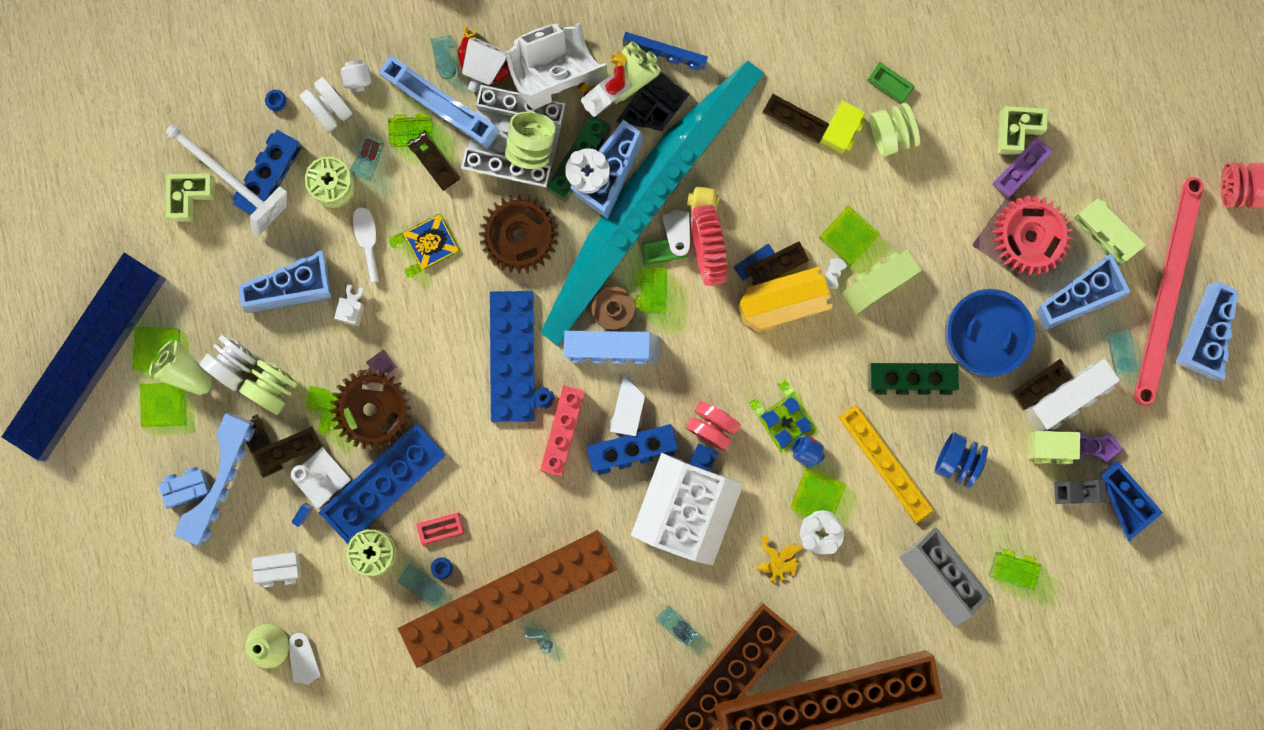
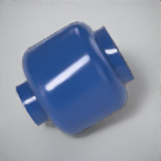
M810 435L798 437L792 445L793 458L807 468L813 467L816 464L820 465L825 458L823 453L824 445Z

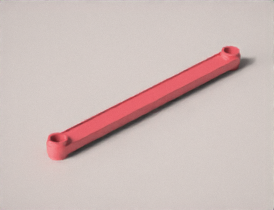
M1197 177L1185 180L1180 191L1134 391V400L1140 406L1152 404L1157 393L1204 188L1202 180ZM1189 183H1193L1196 186V192L1189 189ZM1143 390L1146 391L1149 396L1146 402L1143 401L1140 397L1141 391Z

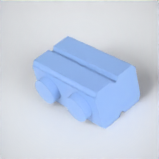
M194 467L185 470V475L177 477L176 474L164 477V482L158 483L166 509H172L205 498L211 491L206 472Z

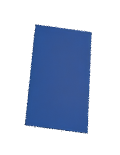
M768 243L733 268L741 280L744 281L751 276L747 274L746 267L775 252Z

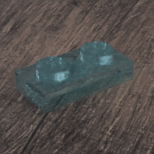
M1130 329L1107 333L1114 373L1119 376L1139 372Z
M412 564L408 565L397 581L431 607H434L446 590Z

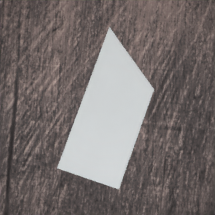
M623 375L610 432L636 436L645 396L625 375Z

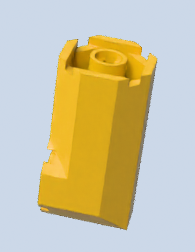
M820 266L748 287L738 305L742 324L753 328L757 332H762L775 328L778 325L830 311L832 303L827 305V300L831 299L824 274L819 275L821 271Z

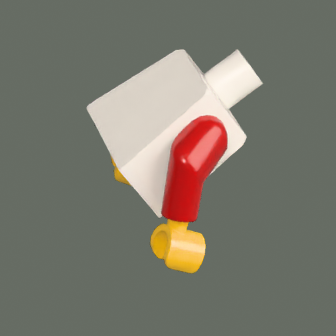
M466 26L464 28L465 37L462 38L457 53L460 66L463 68L462 73L471 77L468 89L479 93L480 85H483V83L487 85H492L494 82L499 83L510 75L506 51L477 39L476 28L472 34H467L469 29Z
M616 51V55H611L610 62L617 65L614 67V73L596 87L594 85L589 87L585 82L583 85L579 84L577 86L584 93L581 102L585 111L594 117L608 108L632 87L625 77V67L623 65L627 57L623 53Z

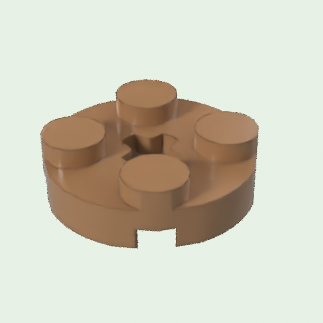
M617 286L607 287L601 290L592 301V315L596 323L604 329L619 330L625 328L634 317L635 303L631 295L623 288ZM612 303H616V307L620 308L615 314H610V310H607V306H611Z

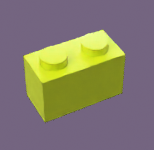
M842 100L820 143L841 154L846 149L851 150L856 140L853 138L855 131L860 132L866 121L863 119L865 112Z

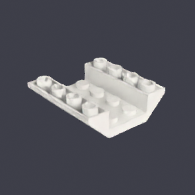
M480 85L476 102V113L494 124L500 132L488 149L470 137L469 146L465 149L461 169L546 188L560 138L565 103L552 100L551 103L533 110L517 92ZM537 112L547 116L554 122L555 133L550 160L544 167L539 169L520 168L507 159L505 150L510 120L517 113Z
M661 453L631 536L651 546L689 560L713 565L744 483L724 475L720 476Z

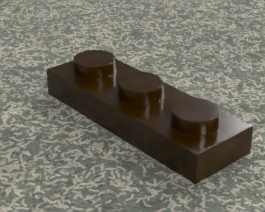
M773 93L762 112L763 115L817 144L820 143L829 126V123Z
M310 427L256 450L251 455L261 474L320 448L321 444L313 427Z

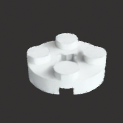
M582 149L572 153L566 164V177L574 189L581 193H594L608 182L610 167L604 154L594 149ZM586 166L594 169V172H591L589 176H585V173L582 172V169L586 168Z
M824 510L813 512L801 524L800 538L802 545L805 549L814 553L833 554L844 540V526L832 512ZM821 528H824L825 532L828 533V535H824V537L819 536V534L816 533V531H820Z

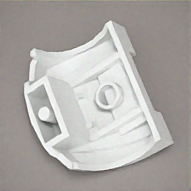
M558 23L535 29L514 40V46L509 51H506L508 67L514 84L523 100L533 110L551 103L552 94L559 93L572 86H577L582 82L591 87L608 78L607 65L605 63H597L589 53L580 23H577L575 27L561 28V25Z

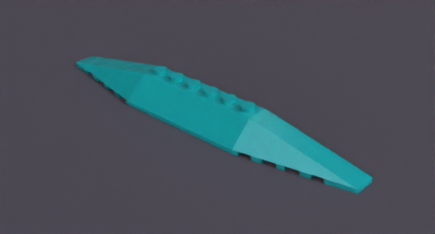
M747 60L663 135L621 190L609 219L602 216L589 232L540 332L557 346L564 338V331H570L636 244V241L763 77L765 73Z

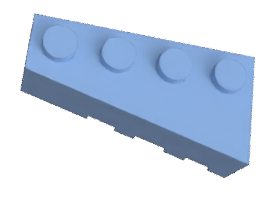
M623 120L598 151L604 154L610 167L608 182L594 193H581L574 189L573 186L570 187L574 196L606 219H609L644 141L641 132ZM587 166L583 172L585 176H589L591 172H594V169Z
M323 250L316 252L315 255L306 259L304 257L297 260L292 265L276 269L271 274L262 275L238 286L241 307L246 313L332 298L327 258Z
M1110 253L1102 261L1095 264L1083 275L1041 304L1036 312L1046 331L1122 300L1130 293V290L1112 253Z
M1221 282L1209 283L1177 358V364L1212 380H1225V364L1229 356L1227 351L1229 339L1232 337L1231 325L1232 319L1235 317L1238 290Z
M564 331L563 357L570 359V363H583V360H591V363L604 364V361H612L613 364H626V362L642 365L647 364V362L659 363L660 337L650 332Z

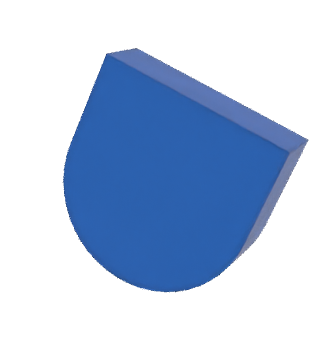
M308 503L302 504L293 518L292 524L297 527L301 526L310 515L313 506Z

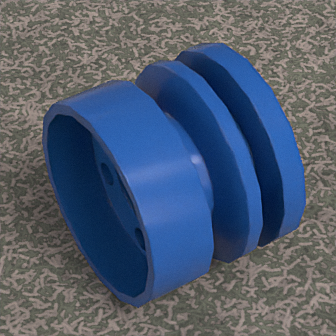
M952 432L941 450L934 473L949 479L954 472H957L955 483L960 484L964 479L963 486L970 489L984 469L988 447L981 445L977 450L978 442L973 441L967 449V437Z

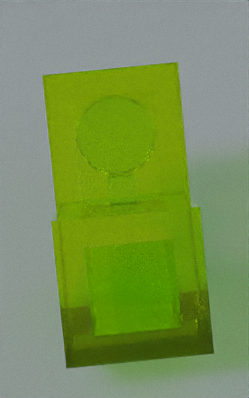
M309 386L305 408L322 411L318 433L330 435V431H334L336 421L330 420L335 414L329 413V410L335 409V405L330 404V401H336L337 398L329 390Z

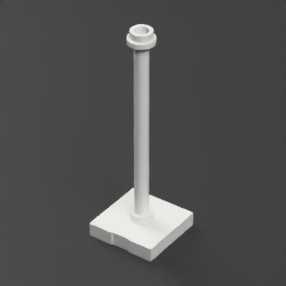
M172 124L167 128L165 133L170 140L175 138L257 207L250 216L251 232L258 237L287 208V191L281 186L263 202L182 134L179 125Z
M324 447L318 450L303 465L295 466L289 476L317 509L324 506L331 497L352 481Z

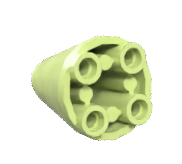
M633 41L625 46L622 51L627 57L623 65L625 67V77L632 87L614 102L616 104L626 100L648 84L661 71L656 63L658 58L652 52L648 51L646 53L641 50L639 45Z

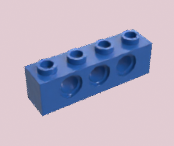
M279 130L269 135L266 141L267 147L264 152L261 151L255 160L257 164L252 171L250 170L246 174L244 179V186L250 191L254 188H260V194L257 197L263 202L280 186L303 147L299 141ZM275 151H282L280 159H272ZM270 169L271 175L263 179L261 177L262 172ZM238 191L235 193L233 205L252 215L257 207Z
M672 424L638 432L636 436L627 435L586 446L593 473L598 472V475L610 473V468L619 466L620 470L632 467L631 462L640 460V463L644 464L654 461L653 457L661 455V453L674 456V451L678 450ZM657 439L660 442V448L657 451L650 450L647 445L649 440ZM631 444L639 448L638 455L634 457L629 456L626 452L627 447ZM614 450L617 452L618 458L615 462H608L606 460L605 454L607 451Z

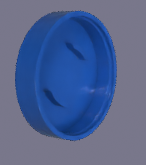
M983 289L967 295L951 310L945 325V342L953 360L959 363V366L965 371L980 377H997L1018 368L1029 356L1035 339L1034 322L1027 307L1014 295L998 289Z

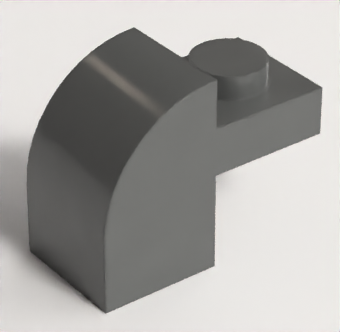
M1105 480L1054 482L1055 504L1106 502Z

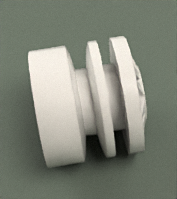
M221 334L218 339L226 346L222 348L214 343L213 347L219 353L218 356L206 353L199 362V365L222 384L236 392L245 381L238 372L243 370L251 373L252 370L245 363L249 362L256 367L257 360L239 342Z

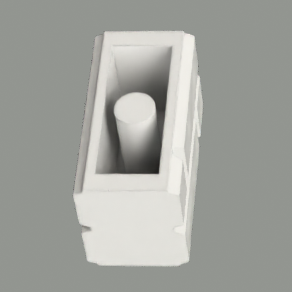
M299 552L254 557L251 559L254 584H261V588L272 587L276 581H283V585L294 584L296 579L302 578Z

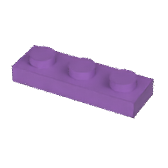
M1036 137L992 185L1008 199L1053 150Z

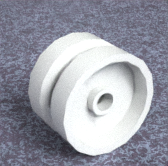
M321 77L314 83V88L320 95L318 98L309 89H306L298 96L327 132L330 133L338 127L336 120L331 115L333 112L343 121L353 114L337 90Z

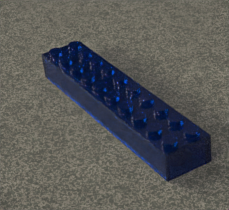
M124 252L1 437L37 461L46 462L166 281V278Z

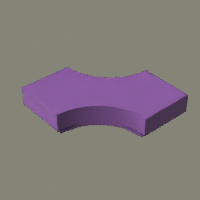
M1080 430L1076 431L1080 432V458L1093 456L1107 464L1124 450L1110 433L1103 437L1094 438L1085 435Z

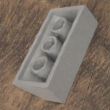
M936 527L910 546L899 557L904 566L908 568L954 627L971 618L991 596Z

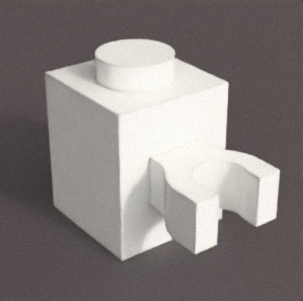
M347 284V299L339 298L334 319L338 322L359 327L364 305L358 301L363 296L365 289L359 287L358 294L352 295L351 290L353 286Z

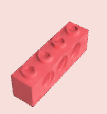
M563 385L540 471L563 476L585 394L584 390Z

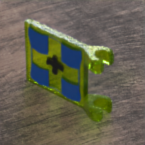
M786 380L778 384L786 397L765 411L757 399L749 402L750 407L780 453L792 446L798 437H804L817 430Z

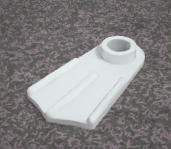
M674 209L662 217L671 252L676 256H683L690 249L689 212ZM679 245L684 246L682 250L676 249Z
M303 633L293 634L289 639L293 682L309 685L312 681L319 678L321 674L308 637ZM296 639H301L303 641V645L301 647H298L295 644Z

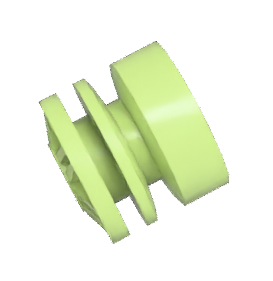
M906 102L900 104L899 109L897 106H893L891 108V117L884 109L869 115L872 135L882 157L896 154L898 152V142L904 150H908L910 145L913 148L920 145L918 123Z
M528 111L515 114L510 120L505 150L507 159L520 168L539 169L544 167L550 160L555 133L554 122L547 116L537 112Z
M321 157L313 161L307 168L305 186L310 195L322 206L338 208L347 204L353 197L356 189L355 179L351 171L341 160L334 157ZM329 176H331L333 181H330L329 185H327L324 180H328Z
M258 360L256 365L264 369L263 372L260 373L252 369L251 372L258 380L254 382L246 379L239 392L270 412L279 415L286 404L279 397L280 393L291 396L292 392L284 387L288 384L296 388L298 383L293 380L290 374L274 364Z
M366 529L358 532L350 540L347 547V559L350 566L357 573L364 576L380 575L394 566L397 559V546L394 539L388 533L381 530ZM372 546L373 551L376 552V555L371 556V558H369V554H366V550L371 549Z

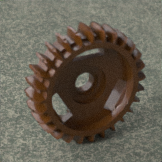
M518 194L517 200H514L509 195V202L501 198L502 205L499 206L494 202L495 210L487 209L490 217L483 216L487 223L480 224V227L485 230V232H479L480 237H485L484 240L480 241V244L487 245L483 249V253L490 252L487 259L490 261L495 258L494 266L501 263V271L509 267L510 274H512L514 269H517L518 275H520L522 269L525 268L526 273L529 274V267H533L537 271L536 264L539 263L544 267L543 259L545 258L550 261L551 257L548 253L556 252L551 247L552 245H558V241L553 239V237H559L558 232H553L554 229L558 228V224L551 223L556 218L555 216L548 217L551 209L548 208L544 211L545 203L542 202L538 206L537 198L530 202L529 195H526L525 200L521 199L520 194ZM526 209L532 210L544 221L539 226L523 212ZM496 220L502 221L499 242L491 241L493 225ZM521 229L526 233L524 240L516 241L513 238L516 230ZM533 249L538 251L536 256L523 261H518L516 256Z
M367 369L364 375L363 371L359 370L357 371L358 377L351 373L349 375L351 381L344 378L342 381L345 386H336L340 393H332L337 400L330 401V404L335 405V409L329 410V413H335L336 417L330 420L338 422L334 430L342 429L339 437L347 435L346 443L354 440L353 447H358L359 443H361V449L365 450L369 444L370 450H374L375 444H377L378 448L382 449L384 448L383 442L389 446L391 445L390 438L396 441L399 439L396 433H404L400 428L401 426H408L404 418H410L411 415L405 413V410H409L412 407L405 405V402L409 401L410 398H403L402 395L407 390L398 389L402 383L394 384L395 376L387 379L388 372H384L380 376V370L376 369L372 375L371 369ZM363 381L380 383L383 385V391L362 389ZM367 403H371L375 407V412L372 416H367L363 411ZM349 408L357 426L353 430L350 428L344 415V409ZM393 412L396 415L395 421L391 428L384 433L380 429Z

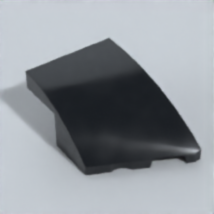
M660 71L656 78L639 89L616 121L621 123L625 120L627 123L637 127L663 131L691 93Z

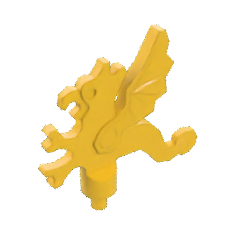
M766 535L762 536L761 546L770 555V562L761 563V566H756V570H761L762 573L772 572L773 575L769 581L776 583L775 578L777 575H779L781 582L787 580V578L783 577V572L789 573L791 571L790 576H794L799 562H795L797 559H791V557L801 550L803 546H795L794 544L784 546V549L780 550L778 556L774 548L766 545L769 542V537Z

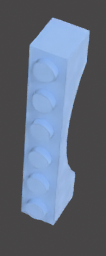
M390 55L378 72L389 83L488 149L500 131L494 124L442 92L392 55Z
M231 412L225 413L217 431L220 445V467L216 481L204 500L191 511L181 516L174 536L197 546L209 540L212 530H210L212 522H216L221 510L218 509L221 501L224 502L228 496L229 490L227 487L229 482H233L238 470L235 469L238 461L241 462L245 456V444L254 435V422Z

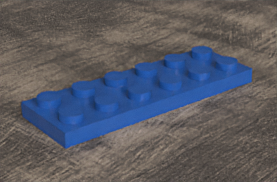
M490 291L491 422H535L533 291Z
M415 423L320 510L319 514L349 544L350 540L358 532L366 530L436 466L446 454Z

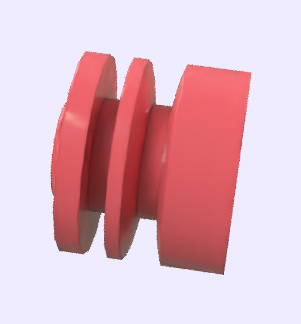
M1227 162L1225 164L1220 183V195L1224 207L1232 208L1235 206L1236 208H1241L1245 204L1248 208H1264V163L1251 162L1247 167L1243 162L1237 164Z

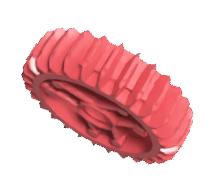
M1038 195L1034 196L1032 201L1030 196H1026L1024 201L1022 198H1018L1016 203L1014 201L1008 203L1009 208L1007 206L1002 208L1004 214L1000 213L997 215L1000 221H996L993 224L998 229L993 230L992 234L998 235V237L993 239L992 242L999 244L994 250H1001L1002 253L998 258H1006L1003 265L1012 263L1010 270L1019 267L1018 274L1023 273L1025 269L1027 276L1031 275L1033 271L1035 276L1040 275L1041 271L1043 274L1048 273L1049 268L1054 270L1057 268L1056 264L1060 265L1063 263L1061 257L1065 258L1068 256L1064 250L1072 248V246L1066 244L1073 240L1072 237L1067 236L1073 229H1067L1066 227L1071 221H1064L1063 219L1067 213L1060 215L1061 206L1054 209V201L1046 204V197L1042 198L1039 202ZM1023 209L1038 210L1043 213V217L1023 216ZM1030 230L1036 234L1034 242L1026 240L1025 234L1027 231ZM1008 236H1011L1021 255L1017 256L1013 252L1008 242ZM1055 237L1057 239L1056 248L1053 254L1047 257L1044 253Z
M712 204L694 207L691 210V230L701 280L706 286L723 284L727 281L728 268L719 215H717V210Z

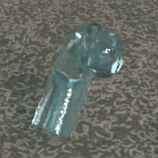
M526 628L524 639L536 640L543 654L550 653L553 641L547 632Z

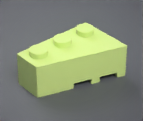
M1099 198L1074 217L1075 221L1105 256L1112 253L1118 266L1129 260L1146 246L1110 210L1108 204Z
M907 249L902 253H899L898 250L887 257L889 261L886 263L878 262L871 267L872 272L869 274L864 271L855 277L856 282L842 293L856 315L922 271Z

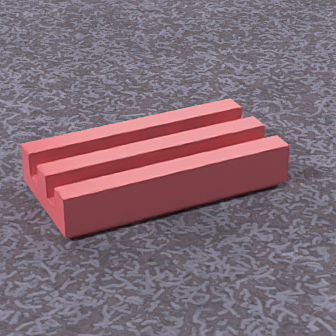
M459 512L416 524L421 545L465 534ZM456 518L455 523L426 531L422 530L424 526ZM458 526V531L426 540L424 538L425 535Z

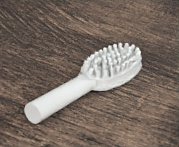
M361 207L353 214V227L359 245L365 250L370 282L376 283L379 282L373 246L376 242V228L370 211L367 208Z

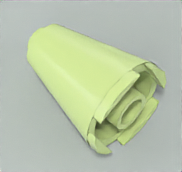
M176 340L166 343L157 353L160 357L157 363L154 361L151 363L149 375L158 381L197 395L207 394L213 386L212 377L199 365L182 344Z
M263 624L257 626L249 633L245 642V651L248 659L260 668L268 669L278 666L286 659L289 653L288 636L282 628L276 625Z

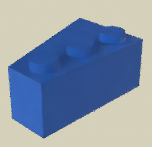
M1114 461L1099 474L1100 479L1105 480L1106 494L1127 541H1130L1163 514L1119 462Z

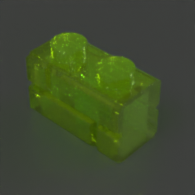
M426 113L415 114V117L408 118L405 114H396L394 118H388L389 144L391 148L408 147L407 142L419 137V133L423 130H426L434 140V121L432 116L428 117Z
M641 268V273H637L636 286H641L640 295H636V308H640V313L666 314L667 268Z
M1003 549L1002 552H995L989 577L1031 590L1036 589L1042 564L1036 563L1037 558L1024 555L1023 559L1015 557L1016 552Z

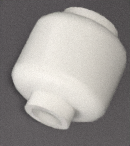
M362 60L346 62L345 66L341 69L343 86L346 89H352V93L365 91V87L371 84L369 67L367 64L362 63Z

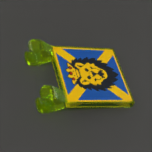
M441 214L389 238L392 248L406 241L417 262L405 268V274L408 278L460 252Z

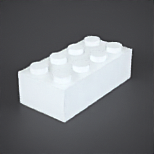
M1102 359L1092 363L1036 403L1023 410V412L1037 431H1054L1062 425L1061 420L1071 419L1080 413L1078 410L1080 407H1089L1098 401V395H1106L1116 388L1114 384L1120 380L1108 362Z

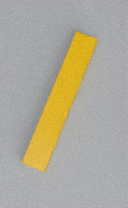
M853 406L838 417L914 523L917 524L934 511L858 406Z

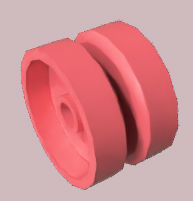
M700 401L695 409V413L704 422L693 417L689 419L685 428L709 444L727 451L732 441L722 431L735 435L742 424L725 411Z

